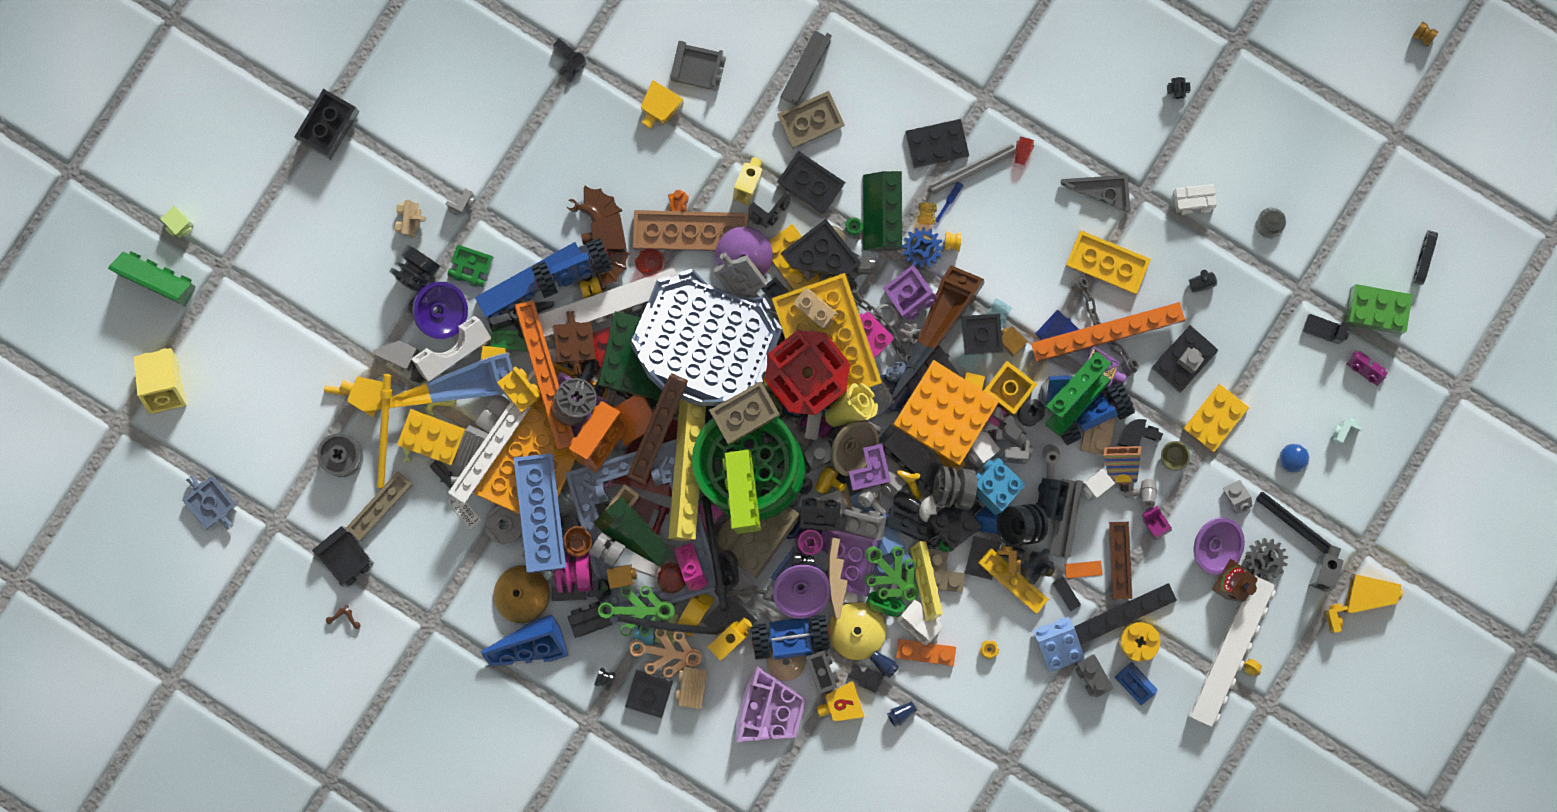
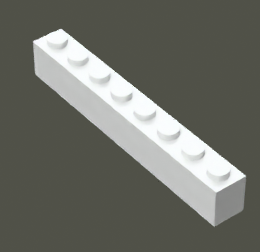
M672 268L539 314L538 317L546 343L553 340V325L568 322L567 311H570V313L574 311L575 322H596V324L606 322L607 318L612 317L615 311L625 314L629 310L636 312L643 309V306L649 301L656 280L668 276L670 278L677 276L675 269Z
M1257 577L1258 581L1255 584L1257 587L1256 592L1253 595H1249L1246 601L1238 603L1188 714V717L1209 727L1217 724L1220 718L1218 712L1221 706L1224 707L1228 700L1226 694L1235 685L1236 678L1234 676L1243 667V656L1245 653L1248 654L1251 649V638L1256 636L1260 626L1258 623L1260 618L1263 619L1267 613L1268 608H1266L1268 600L1272 601L1276 591L1273 590L1275 585Z

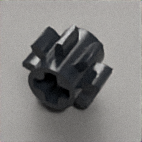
M1184 77L1172 78L1171 83L1167 85V94H1172L1173 99L1186 98V93L1191 91L1190 82H1186Z

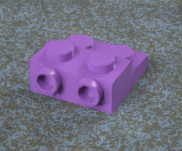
M914 265L883 288L901 316L907 321L919 317L920 311L923 308L932 307L935 304L934 300L938 298Z

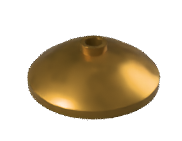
M525 565L511 567L501 574L495 584L494 603L498 612L511 622L528 623L534 621L543 614L548 606L550 598L548 582L541 572L527 573ZM517 590L520 592L518 597L515 596Z

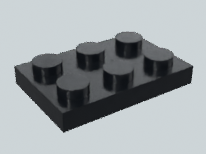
M961 119L905 131L914 169L969 157Z
M800 151L796 153L777 181L779 185L822 214H825L846 183Z
M1189 325L1151 368L1181 393L1218 352V349L1195 328ZM1188 347L1190 349H1197L1202 353L1201 357L1204 358V361L1193 374L1176 363Z

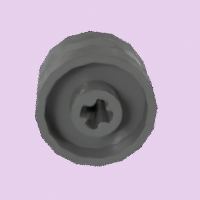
M332 434L320 443L317 450V459L325 472L337 477H348L360 469L363 463V450L361 445L352 437L345 434Z

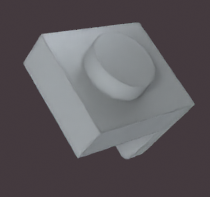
M465 188L457 205L446 201L445 205L449 208L448 211L457 216L459 213L465 215L467 209H471L475 202L474 194Z
M1241 480L1223 488V492L1232 504L1235 514L1246 512L1253 506L1251 496Z

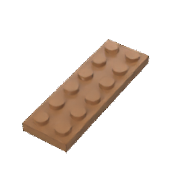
M634 210L633 249L716 251L719 240L726 232L737 227H748V213Z

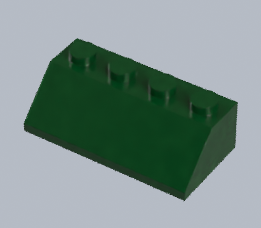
M881 171L863 175V250H902V171Z

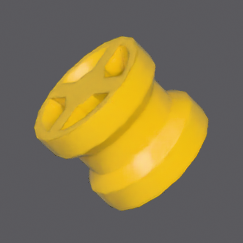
M946 231L944 250L954 249L960 252L962 233L952 234Z

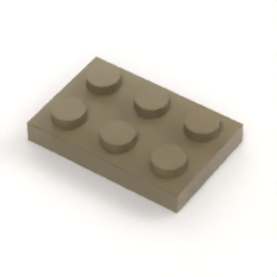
M829 91L777 114L792 149L845 126Z
M761 381L709 410L728 445L781 416Z

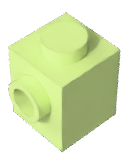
M175 206L160 218L167 225L165 230L170 235H177L180 238L188 235L192 230L191 227L194 225Z

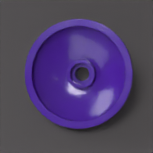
M447 282L430 283L423 287L415 297L413 303L414 321L420 331L431 338L447 339L453 337L459 332L458 326L467 320L468 305L466 298L453 284ZM435 307L438 309L436 314L433 311Z

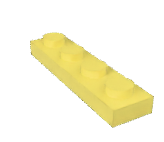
M920 541L910 548L912 560L916 562L915 575L926 621H933L943 615L942 605L938 595V587L935 582L926 541Z

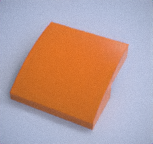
M635 395L614 407L621 412L629 425L621 439L625 446L630 445L645 434L653 415V410L646 398Z

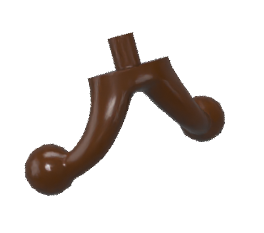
M345 605L344 608H339L333 617L326 618V623L332 624L334 620L345 614L354 629L361 627L359 622L354 621L352 610L348 609V605Z

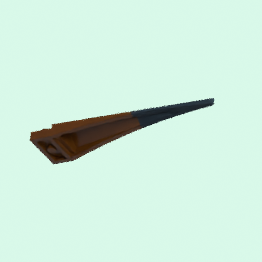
M952 265L949 267L941 279L936 293L938 298L934 300L935 304L930 308L905 371L893 392L892 401L898 397L976 300L975 297L985 283L983 278Z

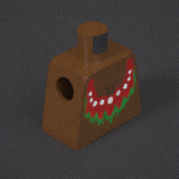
M1230 558L1212 590L1224 599L1244 602L1249 595H1253L1256 592L1257 587L1255 584L1258 578Z

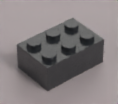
M323 88L294 138L299 143L331 160L358 116L359 110Z

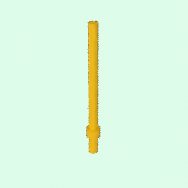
M390 374L383 375V389L380 392L382 407L377 488H383L385 485L389 404L392 398Z

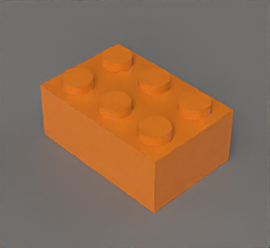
M601 401L592 410V415L588 421L583 423L577 437H574L570 442L569 450L578 463L597 473L629 425L620 411Z

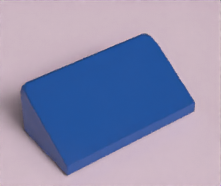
M1130 662L1115 676L1118 682L1141 706L1158 691L1133 662Z

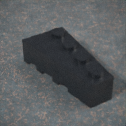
M890 424L880 435L879 444L883 445V450L888 456H892L897 460L896 463L901 468H906L911 472L910 474H920V478L916 481H921L925 484L923 488L932 495L935 476L941 465L906 433Z

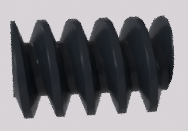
M1029 399L1019 408L1018 420L1025 426H1034L1043 419L1045 407L1041 401ZM1030 410L1031 412H1034L1035 414L1032 416L1031 413L1028 414V411Z

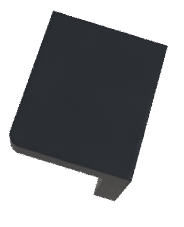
M939 345L924 364L929 368L933 360L940 364L950 356Z

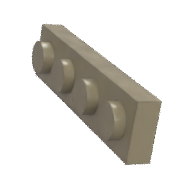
M397 471L346 529L359 541H362L413 484Z

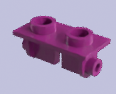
M1355 351L1351 356L1352 358L1346 363L1353 371L1358 372L1376 386L1386 378L1388 373L1385 371L1386 368H1383L1375 361L1370 366L1368 363L1371 358L1361 351Z

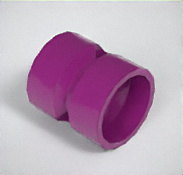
M803 529L795 538V546L804 554L814 555L821 550L823 539L818 532L811 529Z

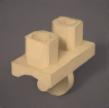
M405 200L404 203L397 204L396 212L398 215H403V222L395 223L396 232L409 237H416V229L420 228V222H426V217L421 216V209H418V203Z

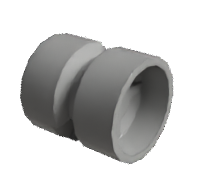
M602 532L589 554L597 559L603 558V562L613 568L626 546L618 541L612 542V538Z

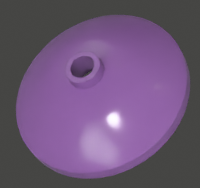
M737 227L726 232L719 240L715 253L717 266L724 264L720 259V255L724 254V252L727 253L731 260H736L741 255H747L763 276L768 272L773 258L772 247L767 237L751 227Z
M1220 517L1208 521L1199 530L1195 538L1193 552L1196 563L1203 571L1219 575L1230 558L1237 563L1239 562L1245 546L1241 527L1231 519Z
M796 565L786 569L778 576L773 586V599L777 608L783 614L797 619L809 618L820 613L828 604L831 596L830 582L827 576L820 569L810 565Z

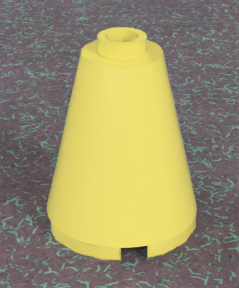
M863 383L850 385L847 391L826 411L825 418L827 423L832 427H838L854 421L871 419L878 410V404L874 403L873 400L875 397L874 393Z

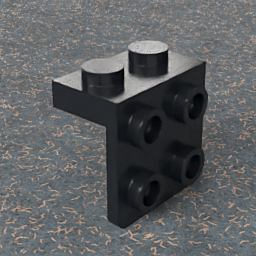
M787 190L769 213L753 202L748 208L749 219L754 224H761L766 229L769 225L773 226L779 219V212L781 210L784 212L790 205V192Z

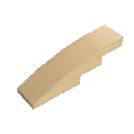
M830 537L827 556V578L831 589L830 603L833 616L840 619L848 581L840 579L844 562L843 559L837 558L840 539Z

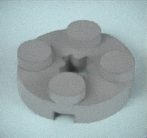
M498 506L487 515L485 528L488 536L493 541L509 544L515 542L522 535L519 514ZM501 520L510 522L507 530L505 528L500 529L502 525Z

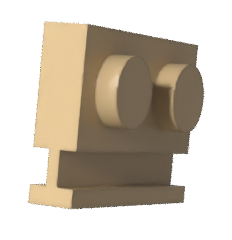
M1111 418L1084 431L1080 451L1103 455L1104 448L1111 445L1116 418Z

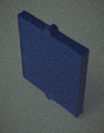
M1057 309L1035 335L1040 340L1080 329L1071 322L1070 318H1066Z

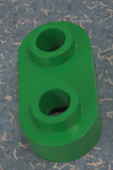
M876 591L869 593L866 600V605L871 610L892 617H899L905 609V604L901 599L896 597L881 599L877 596Z

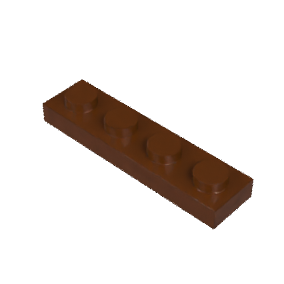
M1129 521L1109 522L1112 600L1133 599Z

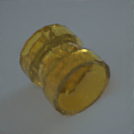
M919 203L918 210L920 215L917 217V223L935 225L937 204Z

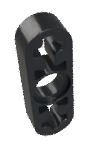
M1427 230L1413 276V283L1423 285L1426 280L1438 238L1437 232Z

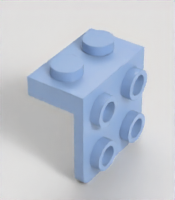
M1069 617L1061 618L1054 623L1043 625L1033 630L1048 671L1053 672L1084 659L1077 633Z

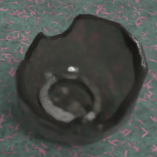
M1274 207L1263 209L1256 221L1258 233L1263 237L1271 239L1279 236L1286 226L1285 214Z

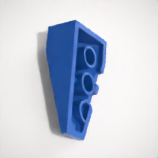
M1049 376L1041 385L1045 408L1070 381L1072 376Z
M549 615L534 620L482 650L481 654L489 666L510 665L515 661L532 663V660L544 659V662H551L568 656V651L561 627L554 616Z

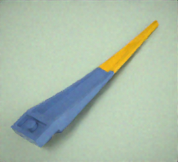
M506 352L487 357L395 395L390 399L389 408L505 394L497 382L513 370L509 353ZM382 401L366 407L364 411L380 410Z

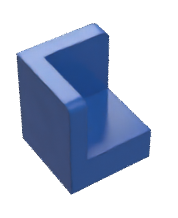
M984 506L975 515L977 521L982 526L980 531L998 534L996 524L999 513L994 515Z

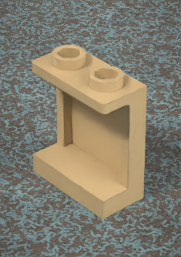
M807 288L794 301V304L821 328L828 329L840 315Z

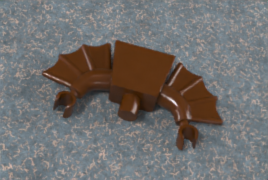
M585 185L584 204L580 205L574 199H569L568 201L575 203V206L573 208L567 207V209L571 212L580 210L582 213L589 215L592 223H590L592 232L581 234L583 245L600 238L607 250L613 270L599 275L595 265L592 264L601 289L604 290L608 284L617 282L619 274L627 269L626 260L630 253L626 252L627 248L620 215L622 209L616 205L614 197L604 194L601 188L591 189ZM592 274L588 278L582 280H589L592 277Z

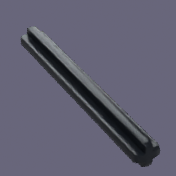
M1260 492L1256 500L1323 553H1328L1331 545L1329 542L1266 493Z

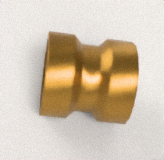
M1422 21L1412 37L1416 40H1421L1423 45L1428 47L1439 31L1434 28L1430 30L1428 24Z

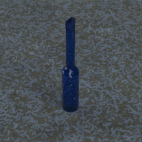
M960 182L956 183L946 199V204L934 220L938 223L948 206L954 202L963 188V184Z

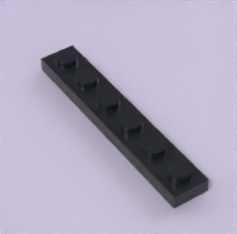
M1167 583L1074 626L1080 645L1177 601L1170 584Z

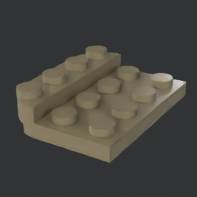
M762 490L761 497L769 492ZM788 507L772 518L760 520L761 531L740 534L731 529V516H729L716 537L718 550L720 553L724 550L732 551L737 557L738 566L757 579L801 518V514Z

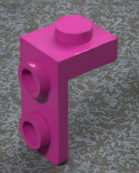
M693 543L676 548L675 554L684 581L690 591L700 590L708 585V580L701 569Z

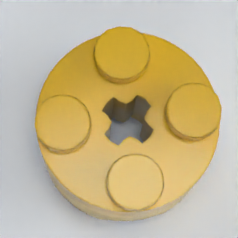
M1138 622L1128 625L1121 631L1118 644L1123 655L1129 660L1137 662L1147 661L1157 654L1160 648V637L1153 626ZM1141 637V641L1144 643L1137 647L1138 643L1135 640Z

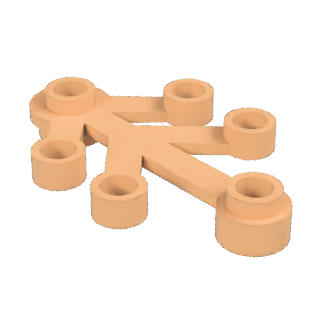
M654 629V634L661 640L665 648L646 645L639 639L632 640L629 644V650L633 656L638 657L644 653L662 656L654 662L647 661L644 664V670L647 674L655 673L656 669L674 658L681 659L674 665L668 664L662 668L664 676L671 678L685 666L696 667L702 660L701 652L689 646L684 632L673 631L672 633L674 640L680 643L683 651H678L674 648L666 635V630H663L662 634H657V631L660 629ZM677 633L682 634L679 638H676L675 636ZM635 644L640 645L637 649H634L633 646ZM690 655H695L693 659H689ZM648 666H653L651 670H647ZM667 669H672L670 673H665Z

